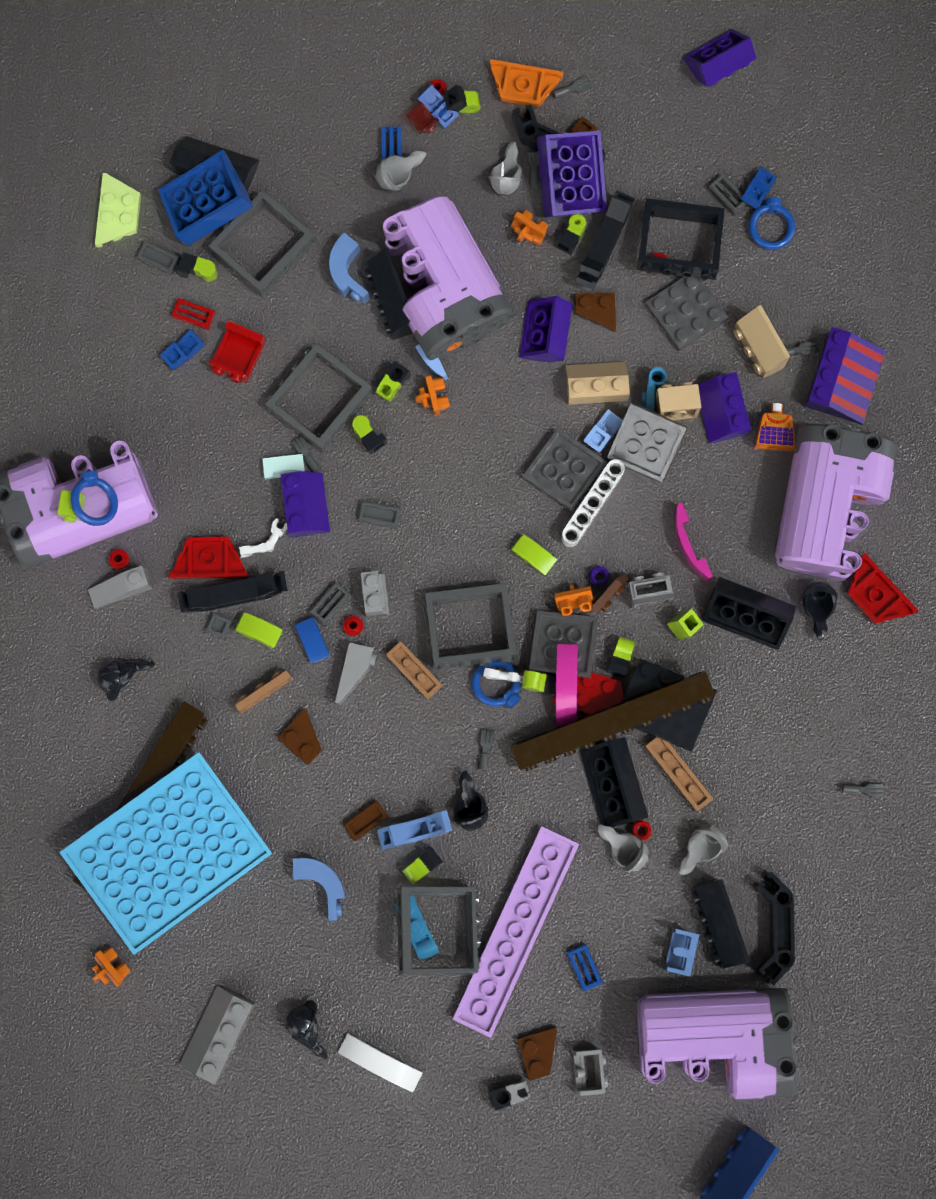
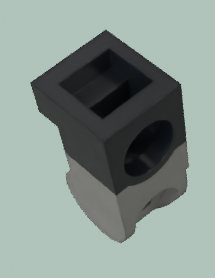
M526 1080L487 1090L492 1108L495 1111L531 1098Z

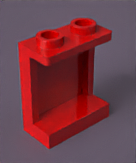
M227 321L225 325L226 333L213 360H209L208 364L213 373L220 376L225 374L236 383L243 382L247 384L266 344V339L264 335Z

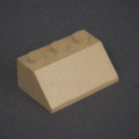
M759 305L737 321L734 327V334L737 340L742 341L746 356L748 358L751 357L755 372L764 379L783 369L790 355L764 309Z
M625 362L566 365L568 405L628 401L630 391Z

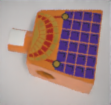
M773 403L771 404L770 413H763L754 449L793 451L795 448L792 415L782 414L783 404Z

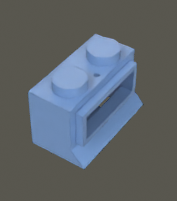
M673 929L664 970L691 976L699 934Z

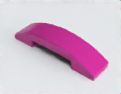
M680 502L676 506L674 517L678 545L690 567L702 579L709 581L713 576L705 558L697 560L683 527L688 524L689 518L683 503Z
M557 644L556 726L577 720L578 644Z

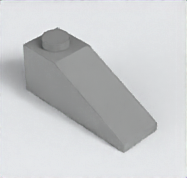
M139 566L122 572L88 589L93 607L96 609L153 588L147 570L143 566Z
M349 643L335 700L336 705L341 706L370 671L371 665L375 666L377 654H374V648Z

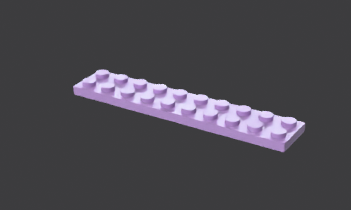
M541 826L480 958V969H478V973L473 974L453 1020L490 1038L492 1037L579 846L578 843Z

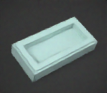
M303 454L263 458L264 478H281L280 474L305 472Z

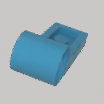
M660 367L653 368L650 371L646 391H642L641 403H645V408L653 412L655 390L665 385L667 379L666 371ZM655 375L660 376L662 381L655 382L652 377Z
M410 896L411 943L419 960L423 961L439 953V949L414 896Z

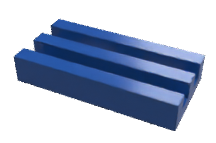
M397 126V128L382 127V160L386 159V134L390 136V156H394V133H397L398 156L402 157L401 126Z
M586 944L567 952L583 992L603 984ZM582 950H584L597 981L594 983L580 953ZM572 954H577L589 985H585Z

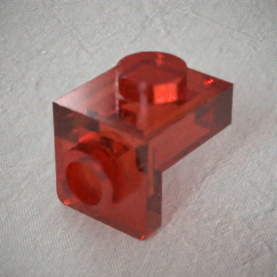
M422 102L406 115L420 134L431 133L437 127L436 123L439 121L437 117H433Z

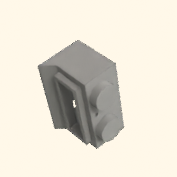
M378 571L361 573L366 616L389 614L385 574H379Z
M664 573L653 574L652 578L644 579V576L634 577L632 582L628 584L632 609L642 604L649 603V605H654L659 601L668 600V602H672L675 598L670 576H664ZM664 582L666 591L637 595V586Z
M599 1048L572 1050L576 1094L579 1096L605 1094V1088H608L607 1075H604L603 1066H606L605 1053H602V1050ZM585 1055H593L596 1087H586Z

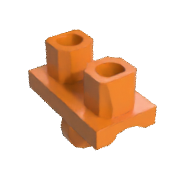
M524 210L522 213L517 211L510 226L514 229V232L519 234L517 240L521 243L526 239L540 246L545 237L548 224L544 221H539L537 224L532 221V213Z
M427 376L425 378L428 393H426L425 388H420V395L416 396L415 400L417 403H422L423 408H428V401H431L434 416L440 415V411L450 408L448 396L438 398L436 396V392L445 390L443 378L432 379L431 376Z
M570 584V591L554 594L558 611L563 616L571 615L573 613L572 609L580 608L583 612L591 611L592 605H594L590 586L575 589L574 584Z
M110 947L103 952L98 951L95 954L94 959L98 965L92 968L96 973L92 980L94 982L101 980L106 985L110 982L105 976L107 975L113 984L118 987L129 974L130 969L125 963H122L117 968L112 966L111 962L118 955Z

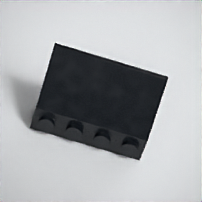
M640 658L622 702L685 678V676ZM713 700L701 704L700 701L692 704L693 707L682 712L678 709L673 711V715L668 718L661 719L660 716L653 719L654 722L644 727L639 724L633 728L692 752Z

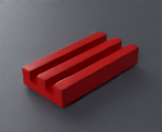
M178 298L171 316L174 319L209 331L216 312L215 310ZM180 305H184L186 307L209 314V316L206 317L201 314L186 310L184 308H181ZM177 312H180V313H183V314H186V315L195 317V318H197V319L206 321V323H203V322L197 321V320H195V319H192V318H189V317L180 315V314H178Z

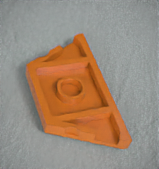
M490 59V68L502 102L525 106L531 104L532 107L539 108L562 80L564 74L563 71Z

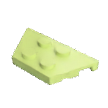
M103 173L95 237L96 247H102V244L112 240L115 242L124 236L133 235L138 230L141 194L106 173Z

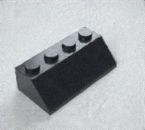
M186 136L176 145L169 163L174 173L182 175L221 150H224L248 192L259 160Z
M385 248L367 261L368 269L365 270L368 281L372 280L374 287H371L374 299H379L380 305L377 307L380 316H385L387 322L384 323L387 335L391 334L392 339L395 340L413 334L409 327L410 319L403 312L407 299L389 248Z
M719 577L702 621L779 650L793 621L796 606Z
M626 738L608 740L580 750L600 823L613 828L648 818Z
M716 879L693 887L692 897L695 904L700 906L699 918L702 925L706 924L708 932L705 935L708 944L713 945L715 953H712L716 966L719 965L720 968L724 969L750 962L723 880Z

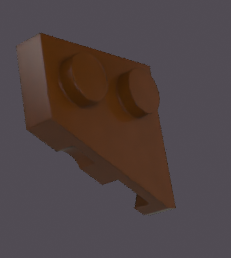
M575 293V315L583 319H589L596 325L600 324L607 327L609 331L616 332L615 293Z
M623 573L616 578L592 606L591 610L596 614L601 610L605 612L612 604L610 600L614 596L618 597L624 591L625 587L623 586L631 577Z
M303 709L278 739L309 766L322 752L308 712Z
M556 1027L517 1039L529 1081L550 1075L557 1034Z

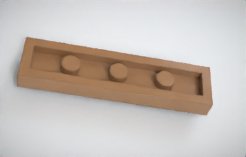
M656 737L645 746L696 812L713 800V797L669 742Z

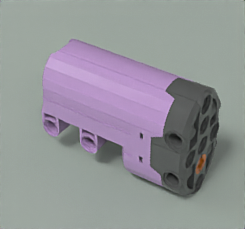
M437 196L430 198L384 221L386 248H389L390 254L397 256L408 250L402 257L405 285L410 289L418 288L426 283L428 287L413 295L403 308V312L410 320L409 327L428 360L444 359L469 348L497 332L514 318L515 313L457 208L448 197ZM390 227H396V228H397L396 230H394V231H392V232L388 231V228H390ZM393 241L399 242V245L395 247L389 244ZM410 260L415 262L409 266L406 264ZM415 274L418 276L415 280L408 279L409 275Z
M829 424L800 425L797 431L776 546V563L791 571L835 581H844L861 566L862 559L858 553L843 550L844 542L853 541L868 526L869 519L865 513L850 510L851 503L880 505L889 500L898 444L883 435L851 427ZM853 519L860 520L862 526L859 527L855 522H853ZM846 559H852L855 563V566L852 567V565L848 561H846Z
M116 441L111 445L110 452L114 464L98 470L87 457L82 455L76 456L71 463L75 479L62 484L53 463L44 456L0 472V520L23 569L45 563L152 522L153 519L157 518V509L140 461L124 441ZM119 449H126V452L122 453L120 456H117V452ZM87 463V466L82 471L78 470L80 464ZM97 471L98 478L109 483L116 492L118 510L115 517L109 523L102 526H92L77 520L75 523L64 522L63 518L57 515L61 490L72 491L74 486L81 480L80 474ZM98 486L85 487L81 491L86 496L84 512L87 515L99 518L108 512L110 501L102 488Z
M787 988L647 994L638 1000L637 1023L640 1070L649 1082L658 1084L664 1080L666 1074L665 1062L682 1061L684 1072L695 1081L701 1082L709 1076V1059H725L728 1093L735 1100L780 1098L796 1095V1040L792 1007ZM698 1065L697 1071L693 1072V1068ZM656 1067V1071L649 1075L650 1069Z

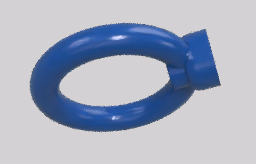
M767 198L765 205L758 207L752 213L749 220V233L758 246L768 250L780 249L792 240L795 233V221L790 211L781 206L780 198ZM766 212L779 213L785 218L788 228L786 235L781 240L769 242L760 237L756 224L762 214Z
M97 471L80 474L81 480L74 486L71 492V506L75 515L84 523L92 526H102L109 523L115 517L118 510L116 492L109 483L98 478ZM98 486L108 495L110 507L104 516L94 518L82 510L79 496L85 487Z
M500 661L492 662L488 666L479 665L474 671L471 681L472 690L477 699L488 706L499 707L506 705L509 709L513 708L521 700V697L518 695L521 682H512L510 691L502 698L494 699L482 692L480 678L485 668L501 667L508 672L518 673L516 668L509 662L500 663Z

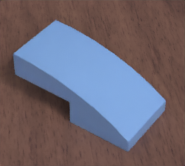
M420 345L415 346L427 366L437 376L447 380L448 376L439 358L428 360Z
M608 409L597 425L586 436L584 442L600 453L619 430L623 420Z

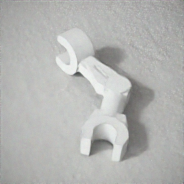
M276 518L272 523V534L267 542L252 547H239L241 558L249 557L254 553L273 551L278 538H281L287 532V523H285L282 529L277 528L279 519Z
M485 668L483 676L487 679L521 683L523 681V676L515 672H503L490 668Z

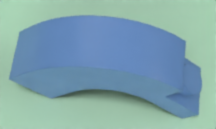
M343 233L331 250L329 259L331 277L337 291L344 298L350 292L349 295L356 302L361 301L365 304L370 299L369 292L355 282L348 274L349 265L360 252V247L357 242L346 233Z
M446 810L416 820L378 829L377 832L382 850L436 837L452 831Z
M293 859V880L311 879L320 883L328 897L329 921L339 920L338 916H342V903H338V899H346V893L337 873L328 865L314 859Z

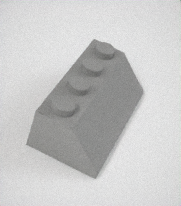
M217 986L180 1065L194 1075L214 1085L218 1083L255 1003Z

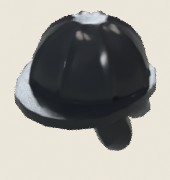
M819 581L811 583L804 590L802 602L805 613L814 621L813 631L817 639L821 641L828 631L826 621L835 612L837 593L828 583Z
M145 660L138 662L113 661L112 663L105 664L99 670L98 684L106 692L108 700L114 701L120 689L129 683L136 671L149 670L154 667L155 663L154 661L148 662Z
M463 771L459 778L462 794L454 806V821L465 830L475 831L486 823L489 809L484 797L475 791L473 779L467 771Z
M309 1000L289 1012L286 1020V1029L293 1039L309 1047L314 1055L326 1060L328 1058L326 1050L317 1043V1004L315 1001Z

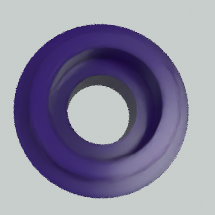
M602 566L594 567L589 574L590 582L598 587L607 584L610 577L608 570ZM600 573L603 579L597 580L595 575Z

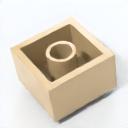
M686 382L676 387H672L670 384L661 386L657 389L655 395V412L674 421L697 418L701 409L698 384L693 385L691 382Z

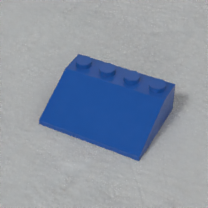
M221 150L158 189L176 238L187 246L253 207L246 188L224 150Z
M749 1126L746 1129L743 1128L736 1137L738 1142L734 1148L731 1146L724 1156L726 1160L723 1165H718L714 1170L712 1182L710 1184L707 1183L703 1187L700 1199H748L779 1152V1149Z

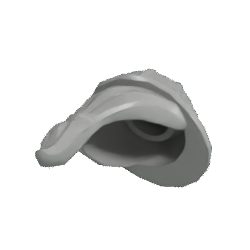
M511 142L506 147L505 160L492 168L490 176H488L492 188L498 194L509 195L518 188L520 181H522V178H520L522 175L521 167L516 162L518 156L516 142Z
M415 151L406 158L397 155L390 156L387 159L384 158L376 169L375 179L379 186L386 190H400L409 181L412 168L421 164L426 157V152Z
M598 825L599 835L604 840L610 842L612 857L620 869L629 873L631 871H638L645 866L648 861L649 851L642 839L630 833L618 834L610 826Z
M705 824L694 830L688 842L689 853L681 861L679 874H688L694 869L697 862L711 861L727 850L728 843L720 828L716 827V825Z

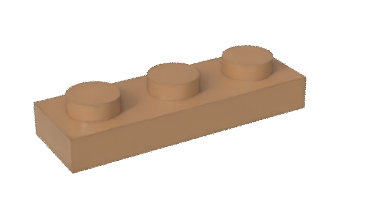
M401 641L386 654V657L427 700L443 687Z
M287 670L275 673L272 676L273 680L267 684L263 682L254 688L255 692L252 694L241 696L237 700L238 703L235 704L238 711L243 714L292 681L293 679Z

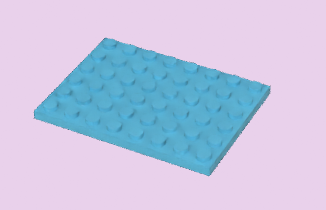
M200 752L59 852L133 955L272 854Z

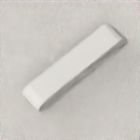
M611 460L606 465L564 528L562 542L565 546L574 547L579 543L621 480L625 466L620 460ZM617 467L620 473L612 474L610 468ZM606 483L609 489L602 491L599 488V484ZM594 499L598 502V506L590 507L588 501ZM578 516H585L587 522L580 524L576 518ZM568 532H572L576 535V539L570 541L565 535Z

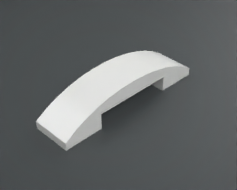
M347 1033L338 1051L339 1054L411 1092L414 1091L423 1073L366 1044V1042Z

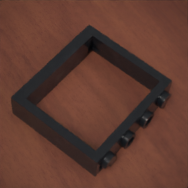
M646 198L637 270L647 271V273L656 272L664 275H679L684 278L695 277L703 280H716L719 270L725 208ZM650 216L716 225L712 264L646 256Z

